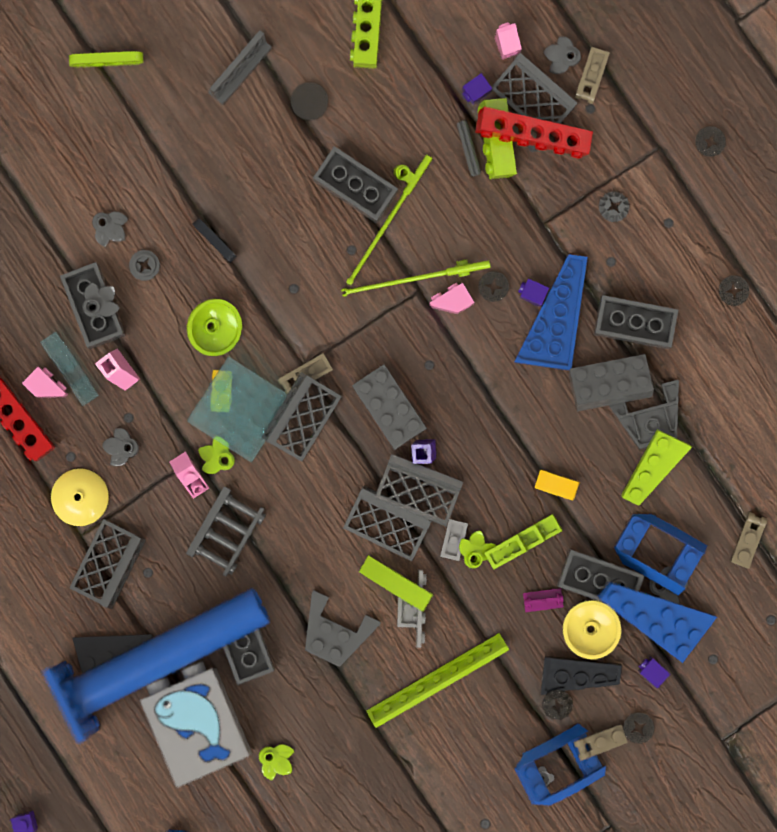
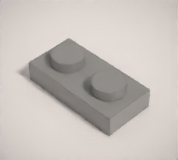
M449 519L440 557L459 561L461 555L459 543L461 539L465 538L467 523Z

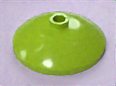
M222 299L203 301L194 308L187 322V335L190 343L197 351L208 356H219L229 352L237 344L242 332V321L239 312L231 303ZM211 322L212 326L208 329V324Z

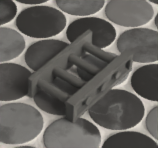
M223 487L186 552L191 557L202 555L225 568L224 576L233 574L237 567L235 562L257 523L261 525L266 516L264 508L261 507L257 512L232 498L233 495L230 494L232 490L227 487ZM224 504H229L254 518L249 529L223 515L221 509ZM214 521H220L245 535L240 545L214 532V529L211 528ZM211 538L234 551L235 554L231 561L228 562L205 549L204 545H202L204 539Z

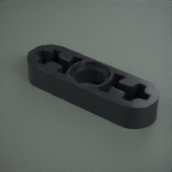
M199 217L192 223L229 263L237 257Z

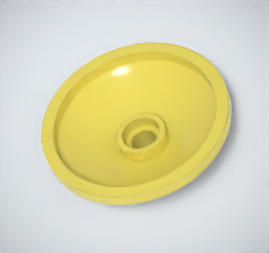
M87 469L67 471L57 479L51 492V503L57 516L64 522L74 526H86L96 522L106 511L109 502V492L105 482L98 474ZM76 494L81 495V499L79 501L75 500Z
M585 601L574 606L566 615L563 624V636L568 647L578 656L587 659H598L611 653L617 646L621 636V624L615 611L608 605L599 601ZM590 625L594 627V631L591 633L587 631Z

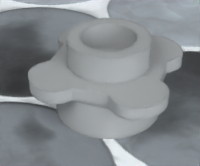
M539 767L538 771L541 777H544L543 781L547 787L550 782L554 781V775L549 774L545 767Z

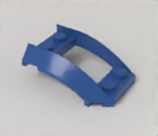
M633 514L614 546L622 564L676 595H679L685 589L687 581L707 548V545L653 514ZM650 524L685 544L667 576L632 557Z
M576 724L574 727L543 744L522 753L523 756L520 762L517 763L515 771L532 804L550 806L605 776L606 766L601 765L597 755L581 761L578 755L580 753L578 747L575 748L574 741L587 737L586 732H588L580 724ZM568 743L584 776L550 794L534 761ZM586 744V750L589 751L588 744Z

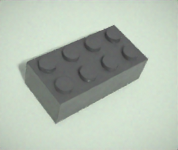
M335 146L313 177L315 183L376 224L398 193V188Z
M92 263L60 276L87 348L93 349L126 336L117 312L109 317L102 315L89 317L83 311V304L86 301L84 292L87 286L93 282L98 289L107 287L98 263ZM95 304L90 305V311L96 310Z
M602 295L600 297L593 335L670 349L672 347L678 310Z
M645 354L569 369V379L577 412L650 398L653 395L654 389Z
M382 365L352 385L394 450L427 429L385 365Z
M569 549L556 586L603 602L598 596L609 582L639 592L644 575Z
M260 628L224 646L237 685L275 670Z

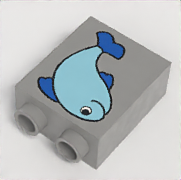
M203 662L182 670L185 681L172 687L168 677L146 686L150 696L140 700L176 787L253 754L217 668L207 671Z

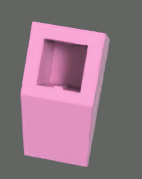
M515 23L500 25L496 31L495 40L502 59L521 53V45Z
M463 283L451 285L447 288L448 292L443 295L441 292L436 294L429 303L431 308L459 314L474 305V301Z
M118 348L95 363L107 380L123 390H127L140 380Z
M37 367L22 383L35 397H66L68 395L65 391L67 388L60 381L56 383L51 378L53 374L46 367L44 369Z
M186 452L170 461L176 476L193 499L209 489V486Z

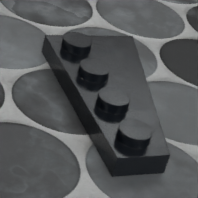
M153 635L73 637L72 639L83 674L153 638Z
M544 656L540 694L546 695L553 692L561 693L575 689L583 690L590 687L619 685L622 665L618 663Z

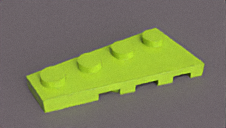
M657 429L621 497L639 506L692 446Z

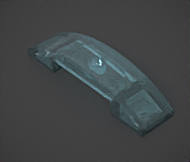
M54 332L40 342L72 388L73 393L82 406L99 396L89 378L57 332Z

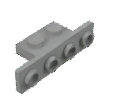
M418 570L417 585L423 588V585H426L427 576L423 574V570ZM398 597L397 627L416 628V647L421 648V643L425 642V632H421L422 624H425V612Z

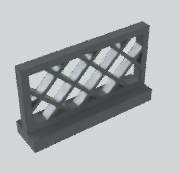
M259 30L210 87L208 93L221 105L228 101L272 49L266 42L262 31Z
M521 53L518 54L512 64L492 86V90L502 99L507 98V103L520 115L527 116L526 107L538 106L537 119H552V122H554V119L559 118L556 122L558 124H561L578 105L574 99ZM517 65L522 70V78L511 79V70ZM523 80V91L512 92L511 81ZM525 80H534L537 90L525 91ZM509 81L510 92L501 93L497 86L501 82ZM548 92L551 96V103L540 104L539 93ZM537 93V104L526 105V94ZM523 94L524 105L516 106L513 103L512 95ZM553 98L556 99L558 102L553 103ZM551 105L552 117H540V106ZM553 105H562L567 110L562 116H554Z
M301 372L261 438L302 462L342 396ZM313 383L317 386L319 394L309 396L308 389ZM331 394L335 397L331 404L324 405L323 396ZM319 397L321 407L312 409L310 399ZM307 401L309 410L299 413L298 405L300 402ZM322 410V419L315 422L313 412ZM310 414L311 423L302 425L300 416ZM297 417L298 427L289 429V420ZM312 426L313 434L311 437L304 438L303 429ZM300 430L301 439L292 442L290 432ZM287 433L289 443L280 445L276 442L280 435ZM302 443L303 450L300 455L294 453L293 445Z
M391 454L374 499L447 527L463 482ZM389 470L397 472L400 479L391 482L388 477ZM415 479L418 486L409 489L405 480ZM402 482L406 491L396 494L393 485ZM427 485L433 486L436 493L427 496L423 487ZM390 487L393 496L389 498L381 496L382 489ZM420 489L424 498L415 501L411 492ZM445 492L454 494L453 499L447 503L444 502L441 496ZM408 494L411 503L407 505L402 504L398 497ZM438 496L442 505L433 508L429 499ZM426 501L429 510L425 512L420 511L416 504ZM444 508L447 514L445 520L438 518L435 511Z
M363 485L343 528L413 561L432 521L374 499L377 491ZM360 500L368 502L371 510L361 513L358 506ZM379 509L385 510L388 518L378 521L375 511ZM372 512L375 523L365 526L362 515ZM359 517L363 527L355 529L349 526L351 519ZM399 517L403 519L405 527L395 530L392 519ZM390 521L393 531L382 534L379 524ZM377 525L380 535L370 536L366 528ZM418 526L423 531L420 536L412 538L409 528ZM407 529L410 539L400 542L396 532ZM394 533L397 543L390 546L386 544L384 536ZM412 543L414 549L411 555L403 552L402 544Z
M103 519L70 589L88 597L105 608L113 609L146 539ZM106 525L112 527L114 536L104 537L103 531ZM125 534L130 536L131 539L128 545L121 547L119 536ZM115 538L118 548L109 551L106 541ZM103 543L106 553L96 556V545ZM119 551L121 559L118 563L113 564L110 554ZM107 555L110 566L100 568L98 558ZM94 560L97 570L88 573L86 565L89 561ZM111 568L112 578L104 581L101 571ZM98 573L101 583L92 586L89 576ZM86 577L88 588L80 589L76 587L79 580ZM102 586L104 590L101 599L95 597L93 591L94 588Z

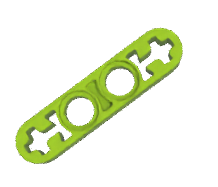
M142 52L69 55V66L138 65L143 63Z

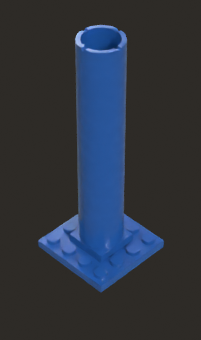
M249 589L75 678L73 677L74 670L72 666L67 664L66 661L43 671L77 742L84 741L100 730L98 727L100 726L99 720L95 715H92L93 712L269 624L270 618L265 606H262L263 602L255 589Z

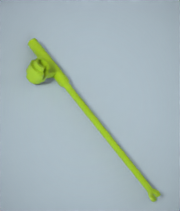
M426 155L415 173H412L406 165L395 167L394 176L408 184L353 274L346 281L347 284H353L354 278L407 195H410L432 160L430 156Z
M461 260L456 262L457 265L455 267L447 268L444 271L353 289L343 288L341 291H346V293L342 294V296L443 275L459 274V277L470 275L471 271L491 268L490 260L472 264L468 263L467 260Z

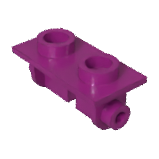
M561 588L523 593L525 612L563 608L564 601Z

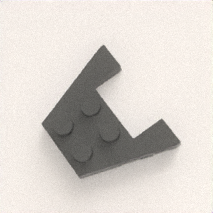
M679 380L661 384L666 404L628 413L625 402L609 405L639 450L648 447L657 429L677 438Z
M313 590L305 651L340 667L374 632L381 622L365 615L357 632L321 616L329 597Z

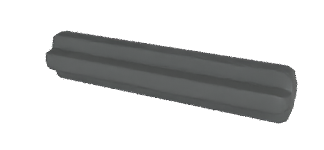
M460 121L457 123V128L471 176L480 175L481 171L467 121Z

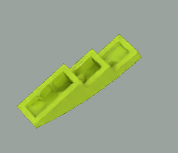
M554 514L486 551L485 555L492 568L496 569L563 530Z
M369 555L359 571L367 578L421 611L425 610L433 596L432 593Z

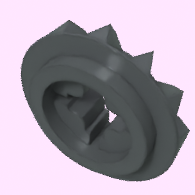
M612 191L606 193L601 198L599 212L607 221L618 222L627 216L630 205L628 199L622 193ZM613 201L614 204L621 202L617 207L618 212L614 209L607 211L611 206L610 202Z
M148 250L136 252L129 262L131 274L142 281L153 279L158 274L160 268L158 257ZM148 260V265L150 266L151 270L144 269V271H142V267L138 263V261L145 263Z

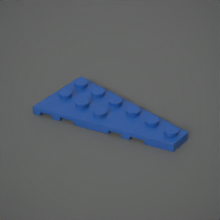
M568 254L514 363L568 371L572 368L588 257Z
M609 582L598 596L605 604L682 663L717 618L715 615L638 592Z

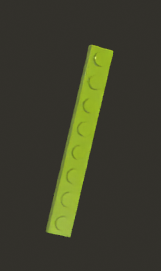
M500 633L367 710L375 728L379 727L509 651V648Z

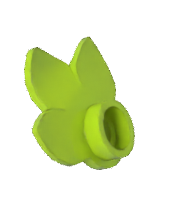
M214 436L213 446H204L198 449L201 458L206 462L202 467V471L208 474H216L220 470H229L234 465L235 459L229 452L228 443L219 436ZM223 457L228 458L229 461L227 464L222 463Z
M480 530L474 532L469 540L461 539L459 543V551L464 556L465 565L469 568H477L482 564V561L488 560L485 552L495 547L494 543H485L484 536ZM474 555V561H470L471 557Z
M279 744L274 748L268 746L261 749L259 761L262 763L263 775L269 780H273L276 773L280 775L292 773V766L288 758L294 753V750L284 744ZM272 754L271 759L267 760L265 758L266 755Z

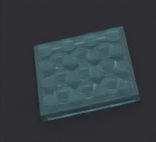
M228 356L190 414L187 422L252 462L265 442L261 438L287 394Z

